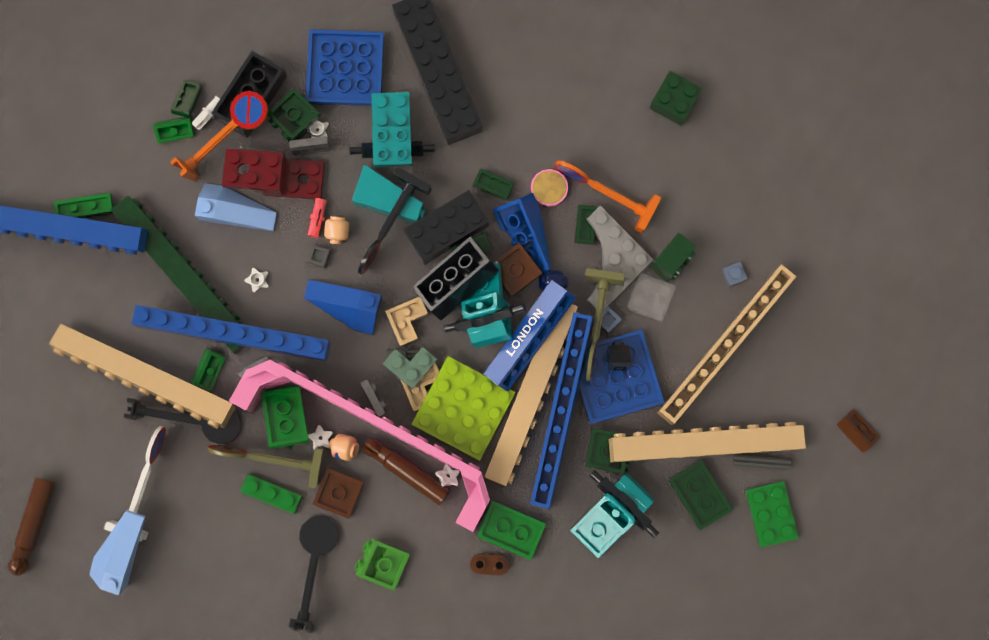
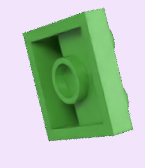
M371 538L370 542L366 541L363 546L364 556L362 560L359 559L355 565L356 575L395 591L410 554Z

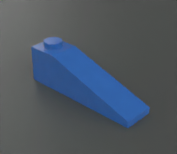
M534 194L525 195L494 208L493 212L502 231H506L511 237V243L514 246L520 243L541 272L551 269L541 212Z
M308 280L304 299L354 331L373 335L382 302L381 295Z

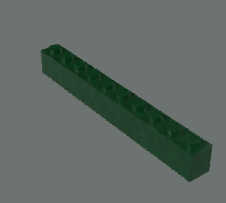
M128 195L111 209L123 225L148 230L145 251L202 317L240 324L238 322L240 317L234 311L230 312L226 308L228 303L221 296L218 298L214 294L216 290L209 282L205 283L201 279L204 277L197 268L193 270L189 265L191 260L185 254L181 256L177 251L179 249L178 245L173 240L168 241L165 237L167 235L166 231L161 226L156 227L153 223L155 221L154 217L149 212L144 213L141 209L143 205L137 198L132 199ZM226 344L234 354H238L245 348Z

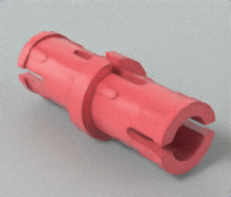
M315 198L313 213L309 217L311 221L307 233L308 236L319 238L321 224L325 220L323 216L327 200Z

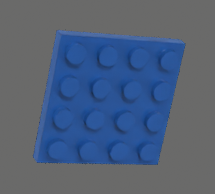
M309 29L305 99L310 104L372 106L371 93H382L384 32Z
M642 329L597 342L591 382L586 381L591 344H589L579 390L590 425L664 404ZM613 342H624V345H629L631 367L628 371H608V347L612 346Z

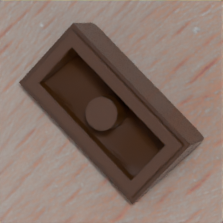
M854 409L837 423L841 431L863 453L869 450L880 438Z

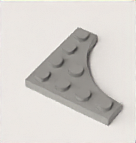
M600 205L586 220L594 229L601 243L602 270L625 273L624 286L610 284L609 291L606 294L605 309L653 259ZM598 283L591 295L586 299L595 310L599 293L597 289Z

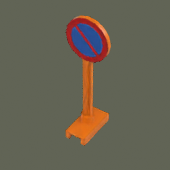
M252 91L242 92L237 95L230 107L232 121L193 157L190 156L186 161L175 157L170 163L181 169L182 172L179 174L182 177L195 182L200 177L194 170L199 165L198 163L238 126L249 130L263 124L268 114V106L265 99Z
M558 160L554 163V167L566 177L580 183H587L598 192L633 210L635 214L640 216L634 230L640 234L642 231H645L662 197L654 194L646 206L598 181L589 179L586 173L567 162Z

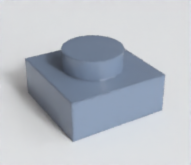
M741 262L722 269L729 287L747 280Z
M609 306L603 312L601 328L606 333H609L622 320Z

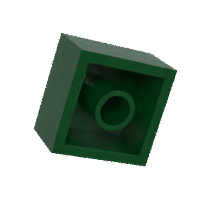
M669 71L653 98L649 109L682 126L703 88Z
M678 232L657 257L650 269L667 283L670 279L675 280L684 269L682 264L687 266L696 253L693 251L697 246Z

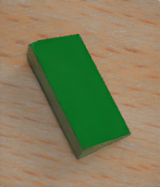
M191 116L190 118L180 117L158 121L153 124L157 143L195 137Z
M205 349L190 384L212 392L226 357Z

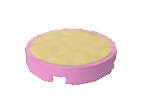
M547 169L535 175L530 189L538 204L545 207H554L566 198L568 183L563 174L556 170Z

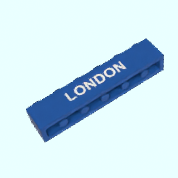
M551 280L512 333V339L508 340L500 349L484 375L499 387L509 391L576 297Z

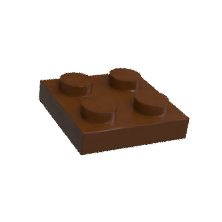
M520 243L495 261L501 265L502 284L512 297L543 274Z
M327 468L312 505L350 519L364 482Z

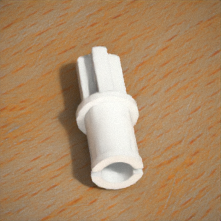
M217 96L206 108H202L203 111L192 122L196 129L201 130L211 118L214 119L212 111L220 100Z

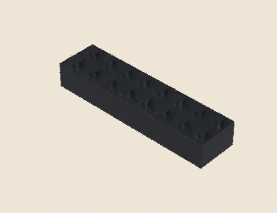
M403 0L392 4L394 16L447 145L483 132L482 123L431 1Z

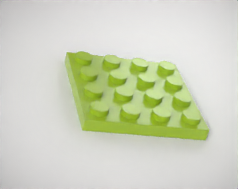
M447 356L411 425L480 461L516 392L504 390L483 374Z

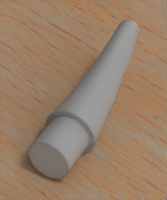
M264 357L243 367L238 375L242 378L247 369L268 361L269 357Z

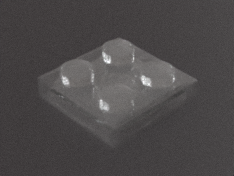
M640 273L627 309L663 322L676 286Z

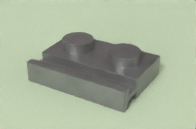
M327 136L289 141L293 155L331 151Z
M367 379L360 384L375 412L381 419L383 416L386 417L387 415L384 411L387 410V407L382 399H377L375 394L378 390L374 383L371 382L369 384Z

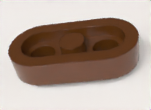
M477 554L471 559L470 567L476 574L504 575L509 569V562L507 558L501 555ZM477 561H483L484 566L478 568L476 566ZM497 562L503 563L502 569L496 568Z

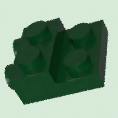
M295 88L287 93L267 114L270 118L268 122L275 129L279 127L283 131L281 135L288 142L299 140L308 131L307 128L321 116Z
M592 428L585 467L617 474H624V471H628L630 461L610 463L609 439L614 438V434L619 433Z

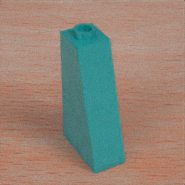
M363 165L352 202L353 205L389 216L403 191L368 166ZM409 196L397 218L414 223L424 217L426 210L423 209L424 206L421 201L413 196Z

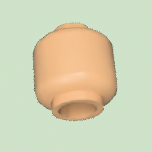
M330 216V219L325 221V238L330 239V243L341 244L342 241L347 240L349 237V222L345 220V217Z
M337 434L335 438L330 440L329 449L334 458L350 461L357 456L359 444L353 436Z

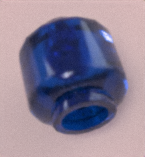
M546 270L539 276L538 285L542 291H544L551 280L563 288L568 286V279L564 277L560 270Z

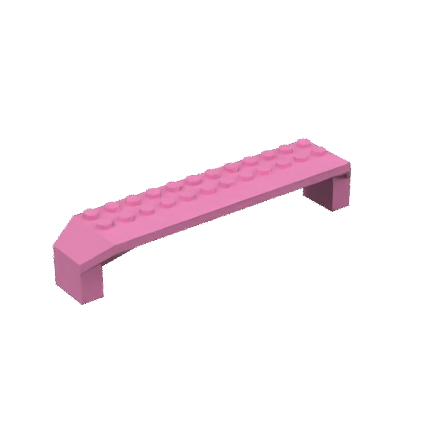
M268 360L245 371L229 402L252 414L262 397L261 392L293 382L459 470L469 498L455 523L474 532L490 501L482 472L479 471L480 467L470 462L467 465L462 462L463 458L453 453L451 455L445 453L446 450L437 444H434V446L428 444L429 441L418 434L416 437L411 435V431L401 425L399 428L394 426V422L384 416L382 419L377 417V413L367 407L365 409L360 408V404L350 398L347 400L343 399V395L333 389L330 391L326 390L324 384L313 380V382L309 381L307 375L296 371V373L292 372L293 369L282 362L277 364L272 360Z

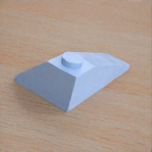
M205 183L198 196L195 216L199 221L274 231L277 213L229 188Z
M126 510L94 556L89 575L101 590L120 595L128 586L146 516Z

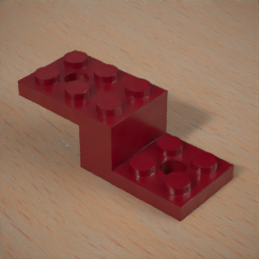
M226 148L222 186L223 188L261 190L265 196L321 199L325 163L322 161L286 159L285 155L279 152ZM242 165L249 167L248 172L245 174L239 173V168ZM307 175L309 181L306 184L299 183L300 176Z

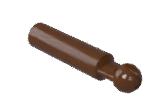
M371 438L365 442L364 452L367 456L373 457L383 464V467L439 506L451 489L446 486L443 487L438 480L396 451H392L384 446L378 439Z
M35 477L14 543V552L8 563V570L13 575L20 576L28 569V561L35 547L55 484L53 481Z

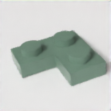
M423 347L411 361L395 349L382 365L413 389L437 359Z

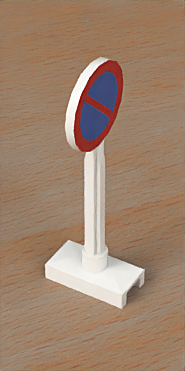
M163 426L157 427L151 437L146 452V465L142 470L129 511L138 512L151 473L152 463L156 460L164 442L166 430ZM107 521L104 529L112 532L118 521ZM142 530L139 541L146 540L149 532Z

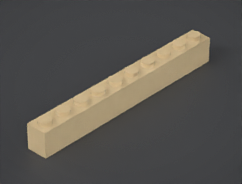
M781 264L659 409L657 414L669 424H675L797 276Z
M571 304L532 358L484 478L505 487L507 483H512L515 476L512 470L514 465L519 466L523 456L519 454L522 447L526 448L530 437L526 435L528 430H533L537 419L534 418L536 411H541L544 403L541 400L543 393L547 394L551 383L548 380L550 375L555 376L558 365H555L557 358H562L565 348L562 345L564 340L568 338L573 312L579 313L576 311L578 306Z
M60 324L49 343L54 349V353L62 357L64 354L70 356V360L79 365L81 362L85 363L87 368L94 372L100 370L105 373L104 376L111 380L117 378L122 381L121 384L128 388L134 386L139 389L138 392L145 396L151 394L160 403L166 404L168 402L173 404V408L180 412L188 411L191 413V417L199 421L203 418L208 421L207 424L218 429L220 426L225 429L235 410L233 403L63 324Z
M787 422L785 426L778 427V423L766 424V428H759V424L747 425V429H740V426H729V430H721V427L709 428L710 431L702 432V428L690 429V433H683V429L671 430L672 434H664V431H653L652 435H645V432H636L630 437H626V433L614 434V438L609 439L610 463L800 450L806 448L804 426L797 425L796 422Z

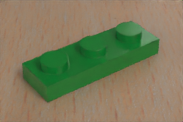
M111 193L53 202L54 212L57 215L84 218L113 213L111 211L113 208Z
M247 474L240 490L243 494L292 514H295L302 498L299 494L250 474Z

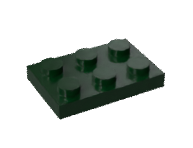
M699 460L668 480L699 530H702L733 510L702 460Z

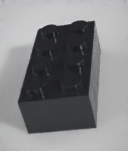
M251 51L213 109L212 115L217 121L227 125L232 121L230 114L232 101L237 95L246 91L256 92L261 95L268 106L287 77L285 70L256 52ZM238 126L234 131L248 138L253 129L248 130Z
M470 190L404 228V232L423 264L426 265L451 250V248L461 244L469 237L489 227V221Z
M469 237L412 287L428 309L438 319L443 320L462 301H465L493 277L499 269L483 249Z

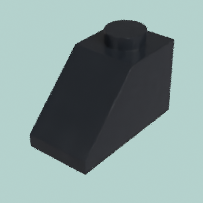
M613 342L612 346L608 347V371H628L631 367L629 345H624V342Z

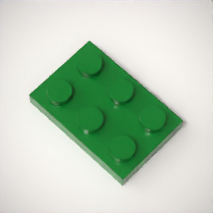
M300 386L261 392L269 449L309 443Z
M784 481L745 490L760 548L799 539Z
M492 501L477 537L531 560L546 523Z

